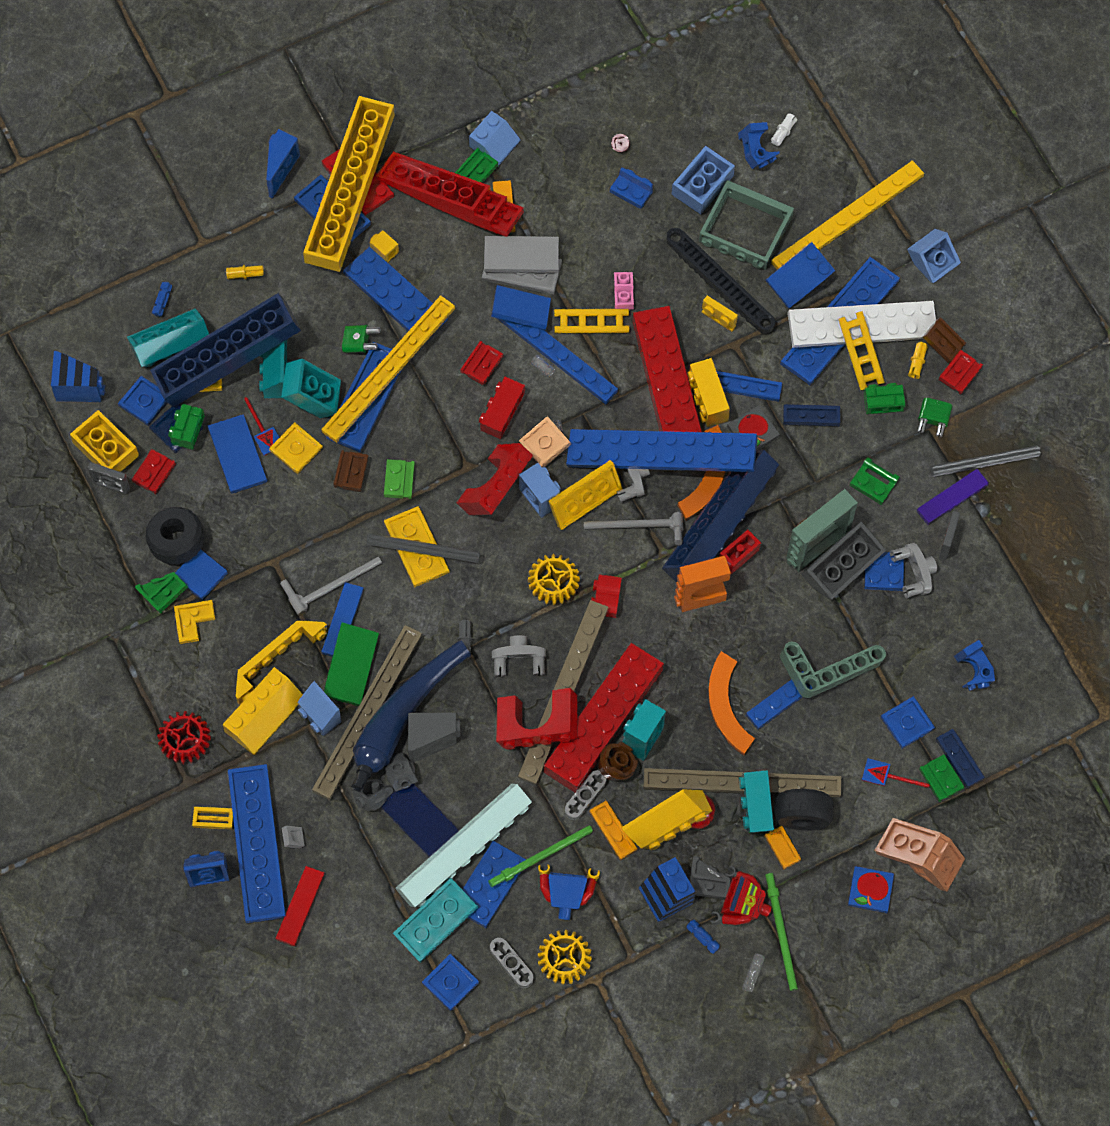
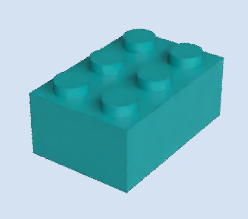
M304 359L288 362L285 366L281 398L320 419L332 416L337 412L341 380Z
M646 699L643 704L639 703L637 705L633 720L629 719L627 721L622 741L633 749L631 751L633 755L642 761L646 759L662 733L666 710Z
M768 770L742 773V777H739V787L744 790V797H741V807L746 810V816L743 817L744 829H747L748 832L774 830Z

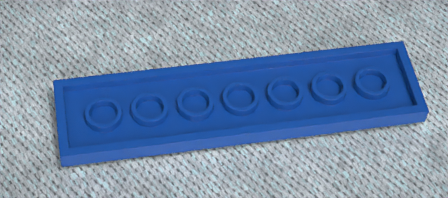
M869 257L828 307L880 304L899 282L900 277ZM845 344L794 347L781 360L780 364L811 385Z
M267 764L229 769L228 777L246 923L284 918L286 915Z

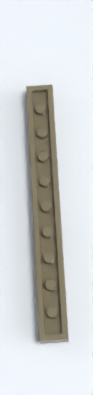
M590 600L554 690L571 688L575 692L608 611V606ZM552 695L538 728L543 726L550 718ZM554 742L549 745L533 744L529 748L518 775L519 779L537 785Z
M406 625L403 627L315 783L312 792L328 800L332 798L354 758L353 747L361 732L376 711L387 700L422 637L421 632Z
M644 768V789L673 791L688 789L703 790V792L744 793V790L739 787V777H742V773L746 772ZM768 773L771 795H779V793L791 789H814L825 792L830 797L841 796V776Z

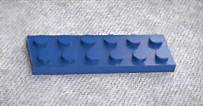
M368 247L343 270V273L407 331L414 326L433 304L371 247Z
M377 343L378 348L376 350L368 351L340 408L392 349ZM400 372L337 442L338 444L361 452Z

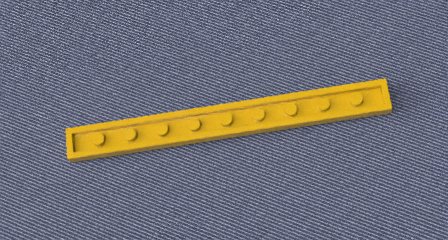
M912 160L773 258L771 264L778 270L811 242L818 250L822 249L924 176V172Z
M440 295L321 429L322 433L337 443L455 310V305Z

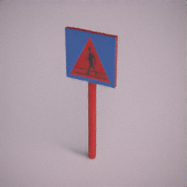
M245 397L244 400L261 430V433L253 437L263 456L271 453L269 448L279 439V436L274 427L266 431L264 430L250 401Z
M867 759L862 781L885 786L888 777L927 788L930 787L927 783L888 774L890 764Z

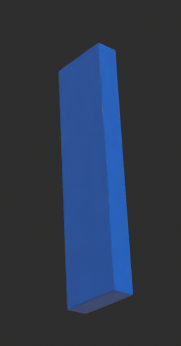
M716 371L724 392L779 402L782 382Z
M345 582L321 651L322 654L332 657L341 623L352 625L364 590L363 587Z

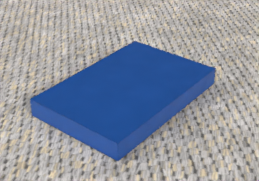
M497 285L491 317L545 330L551 298Z

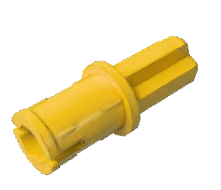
M245 265L243 267L226 268V275L228 280L235 278H244L245 280L247 277L263 276L264 268L263 266L246 267Z
M919 342L916 344L914 355L910 359L912 361L908 373L910 378L915 379V375L916 379L920 378L922 365L925 364L926 343Z

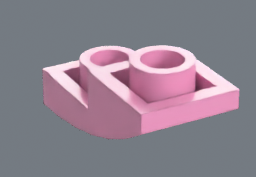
M614 272L615 309H634L633 272Z

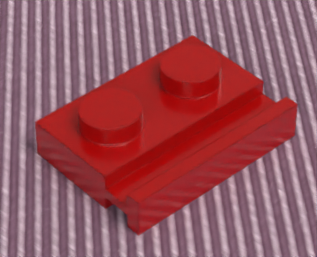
M480 341L460 369V372L484 385L503 358V353Z
M960 350L940 375L939 380L953 390H957L961 395L980 371L983 364H979L974 358Z
M151 449L132 478V482L157 494L176 463L174 460H170L168 457Z

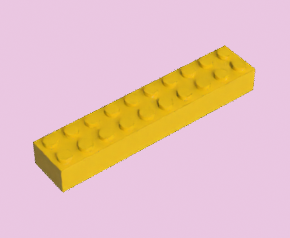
M362 96L358 97L303 252L305 263L337 272L341 271L395 116L393 104Z

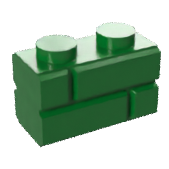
M889 383L886 386L872 384L865 388L864 403L866 414L904 411L903 385H897V383Z
M182 404L180 410H176L174 416L176 422L174 426L170 427L168 434L173 445L191 450L194 449L205 417L203 409Z

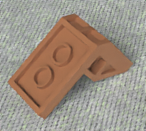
M895 818L891 820L874 850L877 855L910 865L916 874L946 892L965 860L952 840L944 834Z

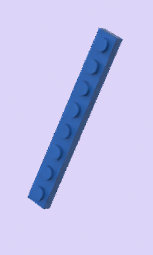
M497 318L605 405L618 392L617 387L543 329Z

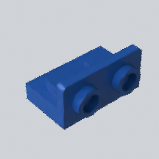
M621 168L618 178L610 188V193L642 209L652 194L653 184L648 179L635 175L632 170Z

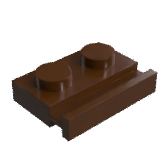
M941 317L936 320L923 336L947 363L951 362L966 344Z
M341 450L333 484L334 487L361 492L369 456L367 454L344 452V450Z

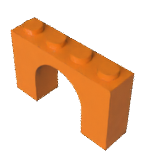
M721 556L680 567L674 599L676 606H680L682 612L726 601L727 592L723 582L730 580L731 574L726 557Z

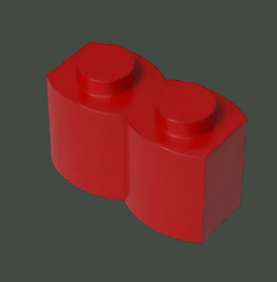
M599 574L598 580L594 579L593 585L596 597H592L591 600L608 606L605 617L616 618L622 578Z

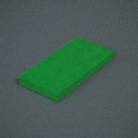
M341 623L323 691L329 698L356 706L361 704L379 635L378 632Z

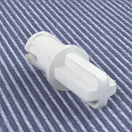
M787 114L782 124L777 126V131L771 138L773 145L779 146L784 138L790 134L791 128L797 122V118H794L793 114Z

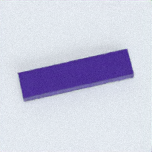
M976 469L917 508V513L927 525H930L988 486L989 482Z

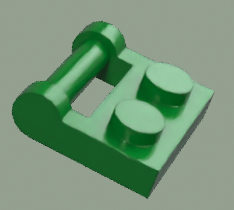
M867 457L849 486L882 505L897 484L900 476L891 474ZM869 468L890 481L887 485L867 473V469Z

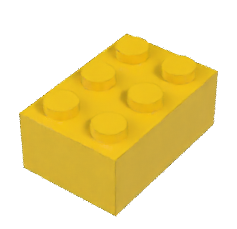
M712 358L690 364V371L687 372L690 388L694 390L695 395H693L695 405L700 407L701 412H699L701 422H705L707 428L728 422L730 408Z
M99 410L70 434L73 444L91 462L119 472L139 456L137 447Z

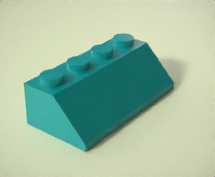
M193 309L132 334L127 339L141 367H149L155 364V361L172 357V354L181 352L209 335L203 317L196 309Z
M287 340L260 355V358H263V363H260V375H263V380L259 381L260 392H263L264 398H281L285 366L287 363Z

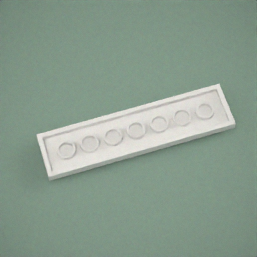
M921 301L789 310L787 313L792 348L846 344L838 319L845 317L847 322L857 319L855 313L863 311L872 342L924 339V334L936 322L934 302ZM860 326L849 329L852 340L862 337Z

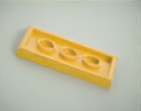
M609 460L548 501L557 526L561 530L617 494L616 491L623 489L614 463Z
M419 506L384 520L390 537L436 544ZM397 550L414 588L449 573L443 557Z

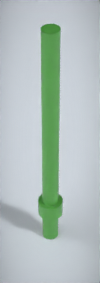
M589 825L512 868L502 870L501 874L488 880L489 885L494 887L503 881L507 882L513 879L514 875L592 833L591 826Z
M768 873L765 875L768 886L767 895L772 904L789 989L794 991L798 988L778 899L780 894L778 888H776L773 873Z

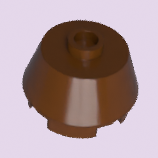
M622 742L605 746L601 752L598 764L601 774L611 781L630 778L634 774L638 763L631 752L633 749Z

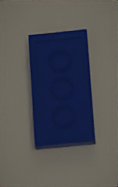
M414 784L397 792L394 791L381 806L387 815L428 857L433 855L459 831Z

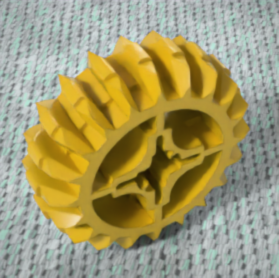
M554 553L550 559L547 555L544 556V561L539 558L537 560L538 564L533 563V570H529L530 577H528V582L531 583L529 589L533 590V596L538 595L539 601L545 598L546 604L551 600L553 605L556 604V600H559L562 604L564 602L563 598L569 601L570 595H575V589L579 588L577 582L580 581V577L577 576L579 574L578 569H574L575 564H569V558L563 560L562 555L559 558H555ZM547 569V575L538 580L539 575ZM551 574H552V577H553L555 580H557V585H556L555 581H554L553 579H551ZM570 579L567 586L563 589H560V585L564 583L565 580Z
M565 930L564 935L557 931V937L550 934L549 938L551 941L544 939L543 943L546 946L540 945L539 950L542 952L538 953V958L541 959L538 961V965L544 966L541 969L542 973L548 972L546 975L547 979L554 976V983L559 978L562 985L565 984V979H568L569 984H572L573 977L579 981V974L585 976L586 971L584 969H590V964L587 962L592 961V957L588 956L591 953V949H585L588 946V942L581 943L583 940L582 936H579L577 939L575 938L576 932L568 936V930ZM561 943L570 944L566 948H561L558 946V944ZM576 948L581 954L579 964L572 957ZM550 950L557 957L553 966L548 960ZM561 955H568V960L566 958L561 960ZM562 967L573 969L571 971H559Z

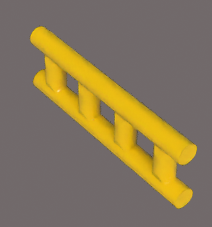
M554 309V317H560V326H555V333H629V325H623V316H629V309ZM579 316V326H568V317ZM586 316H597V326H586ZM605 316H616V326H605Z
M863 311L855 313L857 319L847 322L846 318L842 317L838 320L860 390H864L867 388L866 382L876 379L877 384H882L885 381ZM860 326L862 337L852 340L849 329ZM865 344L868 355L858 358L855 347ZM871 361L874 372L863 375L861 364Z

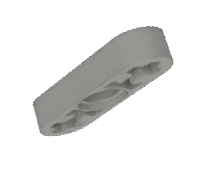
M599 770L593 771L566 804L565 815L568 819H579L605 787L606 778ZM594 777H601L602 783L597 782L593 790L591 786L594 783ZM582 791H589L591 798L583 800L580 797ZM575 799H577L580 803V805L577 808L578 813L574 812L573 814H571L570 807L575 808V806L577 805V801Z
M503 938L492 940L490 952L517 986L520 988L530 987L533 983V974L506 940ZM495 944L499 946L503 944V951L507 954L503 959H501L503 954L499 950L495 951ZM507 959H516L517 966L514 968L507 967ZM519 969L524 976L528 975V982H520L521 976L517 972Z

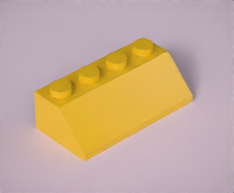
M274 667L223 723L224 732L255 755L298 707L297 702L303 694L289 678Z
M682 789L624 825L622 830L641 849L655 850L661 846L660 843L675 838L676 833L690 829L691 824L706 819V815L712 812V809L703 790Z

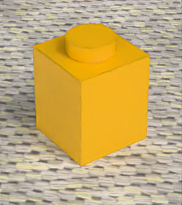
M383 230L379 234L373 235L370 239V247L387 263L399 253L398 243Z

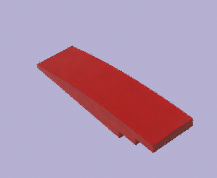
M394 151L376 175V178L411 197L505 237H508L524 213V207L507 202V196L491 191L490 185Z

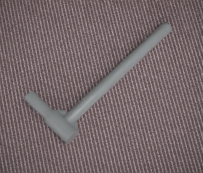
M675 512L669 517L670 519L585 521L584 529L670 527L674 531L675 544L681 545L683 515L680 512Z
M376 557L305 597L295 594L287 579L283 580L280 584L289 597L288 600L297 615L300 616L306 613L308 603L380 565L382 562L379 557Z

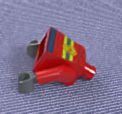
M733 866L727 867L728 871L733 872V874L724 873V875L730 878L731 883L721 910L723 916H720L716 911L712 912L711 915L718 916V919L716 921L710 920V923L712 925H719L721 922L728 925H741L757 919L759 914L767 917L771 912V906L764 903L766 892L761 889L756 878L741 871L736 872Z

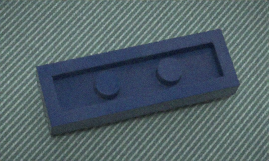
M784 404L783 425L840 426V406Z
M954 729L936 738L938 745L967 789L984 780V775Z

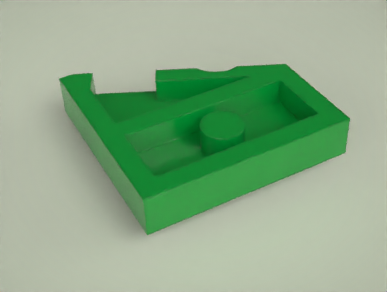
M172 572L162 578L152 579L147 584H138L135 588L161 614L188 586Z

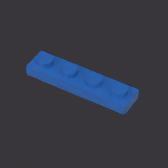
M791 679L748 711L746 716L759 730L803 696L800 695ZM805 684L808 689H813L810 684Z

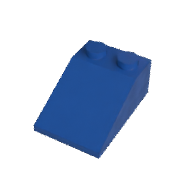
M278 129L276 134H272L269 139L266 180L270 198L274 197L300 157L298 138Z
M811 242L769 276L766 282L789 309L835 270Z
M214 851L206 856L195 854L184 861V872L190 887L229 881L225 852Z

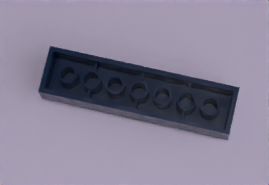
M277 293L152 368L150 371L164 400L172 407H175L297 334L301 329L287 302Z
M756 450L754 472H729L683 537L682 544L676 547L662 569L675 582H678L677 575L679 574L680 567L714 559L716 554L724 548L725 541L735 532L737 524L745 518L746 511L754 505L758 494L765 489L767 481L775 475L779 464L765 450Z

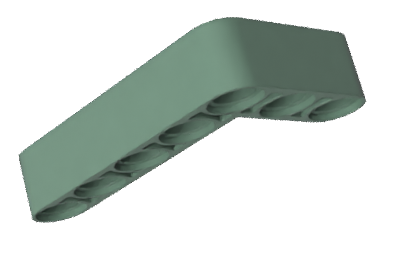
M788 642L780 653V659L798 692L804 698H811L877 668L886 657L885 649L879 645H874L814 672L798 643ZM787 650L792 651L794 656L789 655ZM872 654L877 655L878 659L873 658ZM855 661L860 662L862 667L857 666ZM796 667H800L803 673L799 672ZM839 669L844 670L846 674L840 673ZM822 676L827 677L829 682L824 681ZM805 684H810L813 689H808Z

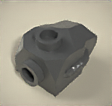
M404 753L393 755L385 770L388 782L392 784L397 792L408 788L411 784L418 782L413 762L406 758Z
M379 779L367 780L363 792L353 790L356 805L366 811H376L393 793V788L385 786Z

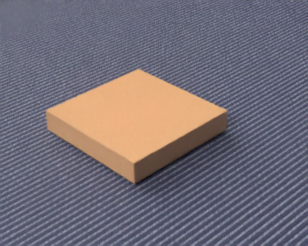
M548 416L519 440L541 467L547 466L571 445L570 441Z

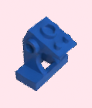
M767 122L750 123L738 133L739 140L743 141L745 159L752 169L757 166L761 169L777 159L776 156L780 153L779 151L767 152L761 147L760 137L768 130Z
M980 640L969 645L954 656L957 662L964 661L970 663L975 671L973 679L962 686L963 688L968 687L969 691L975 689L976 686H978V689L990 687L989 684L995 681L994 668L982 651L983 645Z

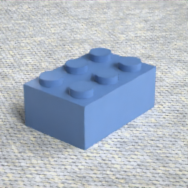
M705 146L672 184V195L699 214H702L721 192L726 181L732 179L735 165Z

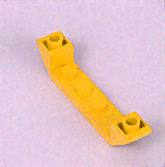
M296 621L243 665L237 674V703L240 705L254 690L247 679L254 678L259 669L263 666L267 667L277 654L281 655L284 653L290 643L297 642L302 637V633L312 643L322 640L328 632L327 624L325 622Z

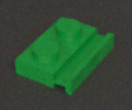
M477 147L455 173L483 183L496 169L498 161L485 152L480 151Z
M945 755L919 768L939 802L964 790V785Z

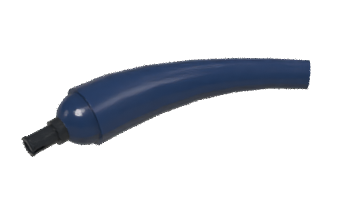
M461 639L402 684L366 724L353 747L354 761L358 767L356 778L351 786L353 790L363 792L367 779L371 777L372 773L380 771L389 764L408 724V713H415L431 690L452 669L471 656V653Z

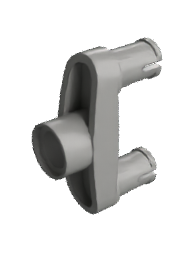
M627 469L633 483L630 487L616 491L621 503L635 496L638 498L645 495L641 478L650 475L649 469Z
M915 543L906 544L903 548L891 550L890 557L894 556L891 558L893 562L905 558L909 559L917 581L915 584L903 586V592H907L904 596L909 598L918 594L925 595L930 593L932 590L930 574L937 572L935 559L932 556L925 558Z
M511 636L510 646L497 648L492 651L494 677H499V669H501V677L507 676V658H532L533 675L538 676V668H540V676L545 675L544 658H546V649L527 645V636Z

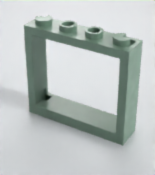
M727 180L700 232L699 242L706 247L718 249L723 254L732 255L739 261H746L756 268L766 270L793 217L794 208ZM727 197L783 220L765 257L709 234Z
M845 489L792 530L786 559L788 565H792L798 572L828 550L851 529L858 502Z

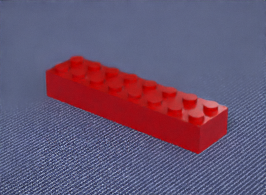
M670 306L634 312L632 323L659 431L702 432Z
M631 643L577 718V739H571L569 742H560L545 763L544 773L576 793L598 764L603 748L612 744L634 713L637 705L641 703L660 676L664 663Z

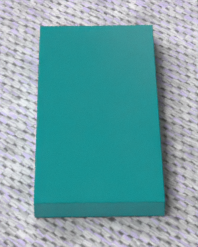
M450 878L393 934L421 963L478 906Z

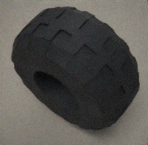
M169 507L159 511L151 518L146 527L145 537L147 545L156 559L163 563L174 565L185 563L195 557L203 546L205 535L199 518L191 510L182 507ZM173 532H183V534L177 539H167V537Z
M791 789L779 793L775 799L774 816L778 824L783 827L806 831L820 830L829 826L833 821L834 801L825 792L814 789Z

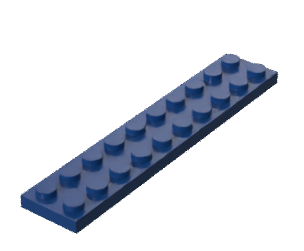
M571 429L569 438L571 445L568 447L566 465L568 467L599 468L611 460L615 468L754 472L758 436L755 433Z

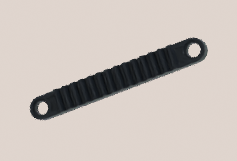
M672 228L667 232V244L679 255V258L688 263L689 267L693 268L694 272L698 273L700 278H703L711 288H714L715 292L719 293L726 303L728 302L731 307H734L735 311L739 312L746 322L752 324L763 334L773 331L775 326L774 317L683 230ZM677 234L681 239L675 242L670 237ZM762 320H768L771 323V325L769 327H763L760 324V322Z

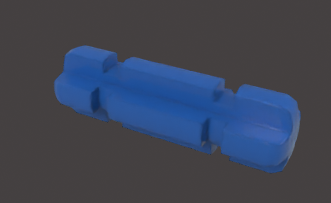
M162 282L155 301L156 306L152 310V314L157 317L163 315V308L166 307L169 293L172 289V285L169 282Z
M691 920L687 924V929L694 933V936L704 946H707L711 953H715L720 948V945L715 940L713 941L712 937L702 927H699L695 920Z

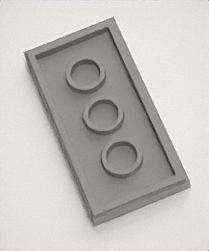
M485 236L484 272L558 273L559 237Z
M558 259V273L484 272L483 270L482 280L554 295L562 259Z

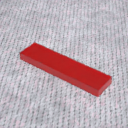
M308 866L305 867L285 914L286 917H284L275 938L277 941L295 947L325 875L324 872Z

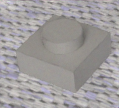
M285 826L282 828L284 847L300 849L305 846L302 827Z

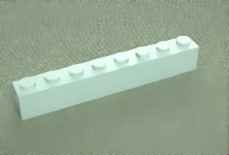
M510 784L395 889L409 906H422L427 901L426 897L429 894H434L441 887L440 884L445 880L448 881L450 878H453L456 875L455 871L460 866L464 867L471 861V856L482 852L486 847L485 844L489 840H495L500 835L499 831L513 824L514 818L518 814L522 815L525 813L532 801L518 784Z

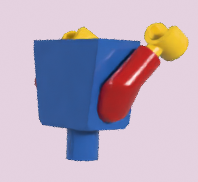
M547 864L548 869L542 871L541 865H539L540 890L545 900L550 902L552 907H559V919L570 920L571 909H579L594 894L600 871L598 870L596 876L590 874L591 868L588 870L587 876L551 872L549 864Z

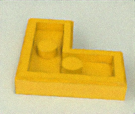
M212 600L174 606L180 644L199 641L196 623L215 620Z

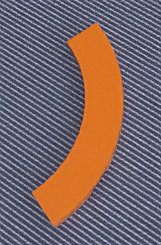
M719 425L704 431L711 433H722L719 428ZM706 471L699 486L688 497L678 502L677 506L686 521L696 516L705 508L722 484L726 471Z
M721 651L714 663L709 681L710 710L717 728L721 731L727 742L735 750L745 755L755 738L742 728L732 712L729 703L728 686L737 661Z

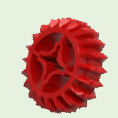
M187 711L183 712V716L176 712V718L169 715L170 722L164 720L163 725L165 727H160L159 731L161 734L157 735L158 739L161 740L158 742V745L163 747L161 749L162 753H167L168 759L173 757L174 762H177L180 758L182 764L185 763V759L192 763V757L194 756L196 759H200L199 753L205 754L204 748H209L210 746L207 742L211 740V736L208 735L210 729L206 727L207 722L202 721L200 715L195 718V713L193 712L190 716H188ZM180 725H183L182 728H180V729H175L176 727H178V726H180ZM192 726L199 730L200 738H196L195 735L191 734ZM169 736L177 741L176 749L169 744ZM181 736H188L187 739L185 738V740H181ZM193 746L192 748L185 750L186 747Z

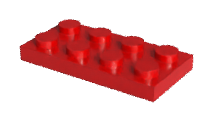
M339 150L321 161L330 175ZM376 171L361 211L364 215L369 214L394 197V193L386 183L376 178Z

